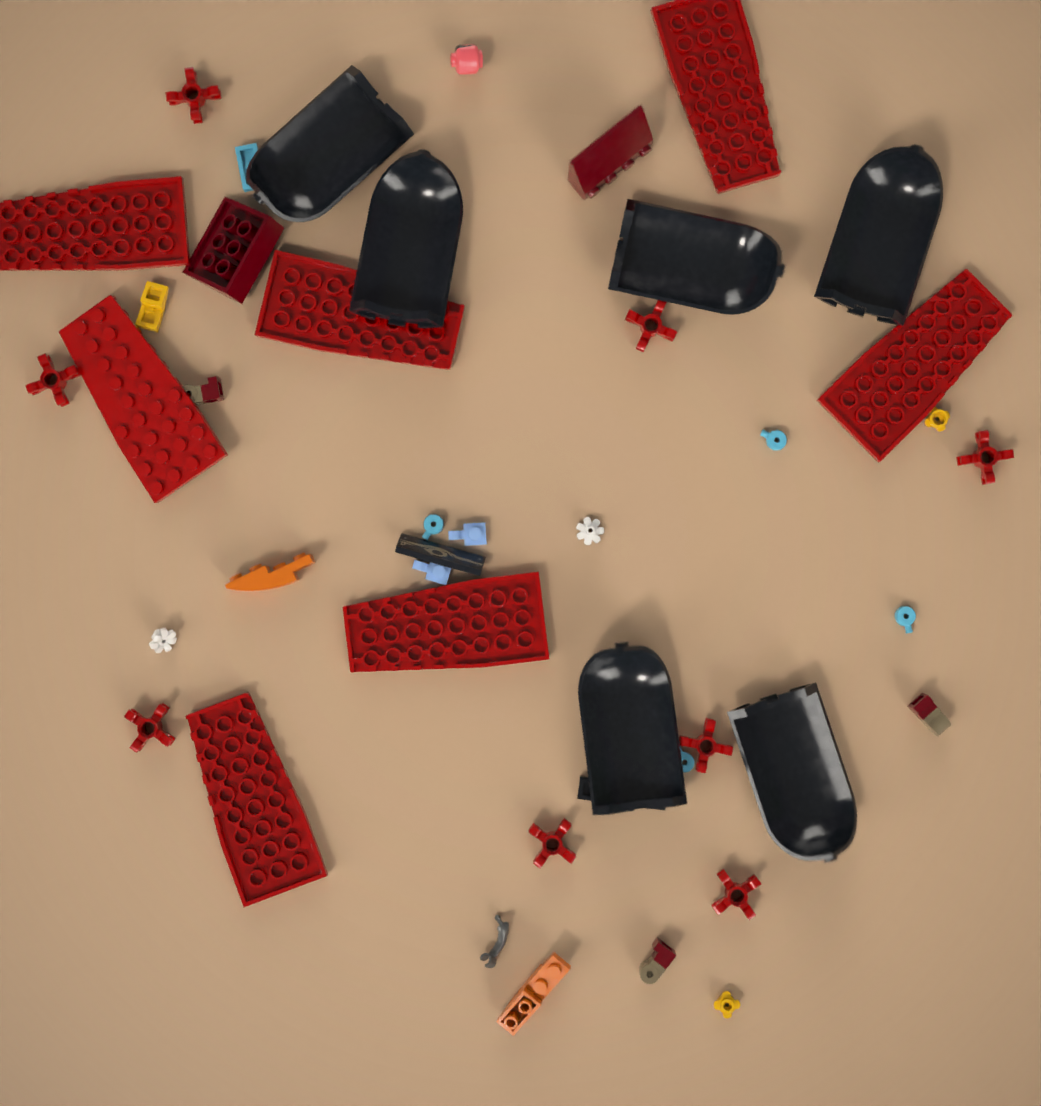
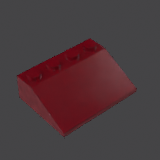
M641 105L636 107L569 161L567 180L583 200L587 197L593 198L600 192L602 185L605 183L607 185L611 184L618 177L617 173L622 169L627 171L634 165V160L637 157H644L652 150L653 137L643 107Z
M224 197L190 258V265H186L182 273L220 294L243 304L282 234L284 227L271 216Z

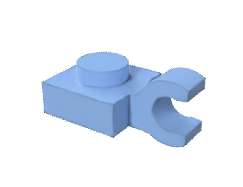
M485 522L463 524L464 530L448 531L449 540H464L465 546L487 545Z
M414 560L412 566L413 569L426 572V580L443 585L447 584L451 568L431 562L427 564Z

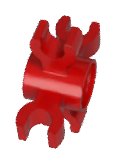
M194 67L184 68L187 83L179 92H165L166 101L169 102L170 106L187 103L190 106L191 120L194 124L203 123L201 107L204 106L206 100L222 99L221 90L218 88V85L201 89L197 84V73L194 71ZM193 92H198V96L195 99H189Z
M658 300L652 314H648L645 317L629 309L625 320L640 326L642 333L636 346L637 350L644 352L650 337L660 335L673 342L678 331L663 326L660 319L667 302ZM653 321L656 323L657 329L650 331L646 328L645 323Z
M45 353L38 356L37 358L43 368V372L39 381L25 385L28 394L36 395L46 389H50L58 406L63 407L70 404L63 389L66 387L67 380L81 376L78 368L72 365L58 372L53 366L50 355L47 356ZM56 375L57 382L51 386L50 379Z
M988 430L976 432L975 439L978 450L972 455L956 457L957 466L974 464L976 467L981 468L982 485L995 483L992 466L999 460L1014 458L1013 449L997 451L989 446ZM983 452L989 456L988 463L983 462L981 459Z
M165 703L159 704L153 715L149 718L143 717L133 708L127 711L124 718L137 725L139 734L131 744L130 749L136 753L140 752L147 740L155 737L167 747L172 745L176 738L162 730L163 725L161 722L162 718L169 711V706ZM147 722H151L154 725L153 733H149L146 730Z
M705 718L703 735L698 736L696 739L682 735L679 736L680 746L695 748L699 753L695 768L697 772L706 773L708 757L712 756L715 752L732 756L734 747L716 743L712 738L716 724L714 719ZM704 740H710L711 747L707 751L700 749V744Z
M564 818L555 832L546 833L535 823L528 829L532 836L542 842L543 848L533 860V864L538 868L544 865L550 855L559 854L571 864L577 857L573 851L562 844L563 836L572 826L568 820ZM550 838L557 839L559 842L558 846L555 848L547 847V840Z
M724 869L719 871L717 876L726 887L725 896L715 901L711 906L718 915L724 912L730 905L740 907L746 917L751 920L756 914L747 903V893L759 887L761 882L753 874L745 882L739 884L733 882ZM734 890H741L742 892L738 899H732L731 893Z

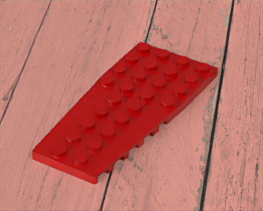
M675 0L651 7V14L670 76L717 194L778 177L781 174V169H779L777 149L774 146L773 131L768 118V107L764 100V89L760 81L756 51L741 0Z
M182 176L117 181L88 186L89 188L78 190L75 188L62 193L51 192L46 193L44 196H27L25 199L14 201L11 199L3 200L0 203V271H125L190 265L184 179Z
M279 250L274 251L254 334L256 337L328 353L444 370L451 369L465 310L463 304L460 305L448 301L443 327L418 328V324L406 323L405 327L388 324L389 320L379 317L371 320L349 311L357 270Z
M965 269L909 315L905 320L904 326L897 325L867 350L817 401L877 462H881L931 412L948 389L955 384L960 375L973 363L978 354L985 349L990 340L997 335L1002 326L1012 317V313L968 269Z
M109 295L59 331L119 448L154 503H159L228 456L196 403L192 401L188 392L183 389L179 380L168 370L169 367L159 358L154 347L146 341L141 330L129 318L128 313L121 308L115 296Z
M539 572L473 579L343 607L349 666L352 673L484 668L549 660Z
M250 693L241 694L186 715L185 718L188 720L191 730L190 736L192 741H194L197 752V761L200 763L203 783L207 788L208 801L210 806H212L213 819L219 841L243 907L328 876L305 810Z

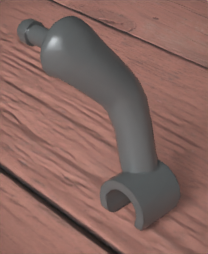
M499 915L495 916V920L499 924L497 927V941L489 954L483 953L480 956L482 961H486L489 958V962L485 964L486 968L495 967L496 957L507 941L509 923L502 922Z

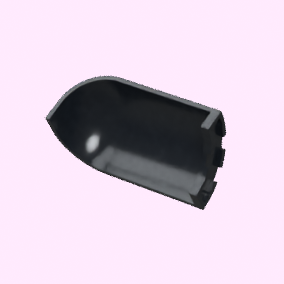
M351 65L258 149L247 167L246 181L255 192L252 194L255 200L260 205L265 203L279 217L292 222L311 221L321 217L333 208L411 138L414 133L403 117L394 111L388 103L384 104L380 99L376 98L378 92L362 72Z
M913 144L910 147L886 149L869 159L858 171L850 186L814 297L833 307H836L837 304L847 307L848 313L863 317L865 313L877 316L876 320L879 322L904 326L943 202V182L939 167L935 160L924 151L922 146Z
M418 150L396 160L384 172L374 189L349 311L371 320H375L376 317L389 320L388 324L405 327L406 323L418 324V328L443 327L463 219V200L459 185L451 170L427 150Z
M627 199L619 235L620 238H623V241L618 240L608 289L721 314H742L756 309L770 297L778 277L782 278L785 264H782V251L779 244L771 236L755 227Z
M628 642L616 643L615 648L597 652L585 664L578 685V699L593 816L634 811V809L665 808L687 804L673 690L664 662L652 649L645 646H629Z
M817 683L792 688L789 692L780 694L778 697L775 693L760 698L761 701L750 705V703L728 711L727 714L764 825L772 840L784 852L800 860H824L826 863L837 860V856L844 852L854 839L857 828V808Z

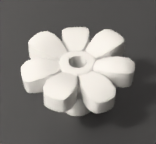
M590 517L584 518V524L578 523L576 526L577 530L580 531L576 535L579 540L584 538L585 545H590L592 540L598 543L601 540L598 535L604 533V528L598 527L600 524L598 519H594L591 522Z
M166 628L155 630L151 637L152 641L149 642L150 648L154 649L156 653H161L163 649L166 652L172 649L170 644H175L177 640L175 631L172 629L168 631Z

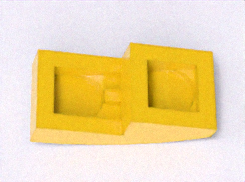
M150 281L146 282L140 299L142 305L135 322L137 327L158 333L166 306L168 286Z

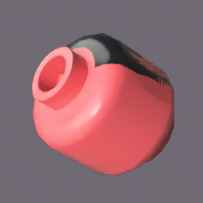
M475 44L457 45L454 53L450 54L451 67H455L456 72L460 75L476 74L479 68L483 67L482 50H478Z

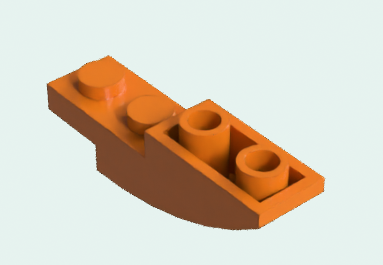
M304 552L293 557L294 562L287 565L283 562L274 566L273 572L269 566L258 564L249 569L250 573L244 576L239 573L229 578L230 582L225 584L227 589L238 591H262L279 588L299 581L300 579L296 572L316 562L313 555H306Z
M553 952L528 978L496 1022L514 1036L541 1006L544 998L569 972L571 965Z

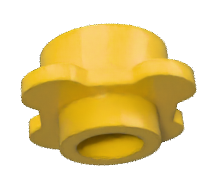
M934 407L929 413L928 419L924 421L926 427L936 428L939 432L944 431L950 414L948 411Z
M724 991L713 1004L716 1010H720L723 1013L724 1018H731L734 1010L740 1008L739 1000H735L729 991Z

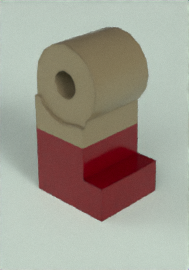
M217 376L209 377L208 384L183 386V389L188 392L196 405L224 400L221 379Z
M921 693L907 706L936 736H939L952 725L928 694Z
M658 937L652 943L655 951L648 960L643 961L639 966L640 977L647 984L655 983L677 956L675 950Z

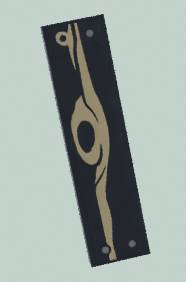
M401 533L395 552L477 576L481 575L486 557L403 533Z

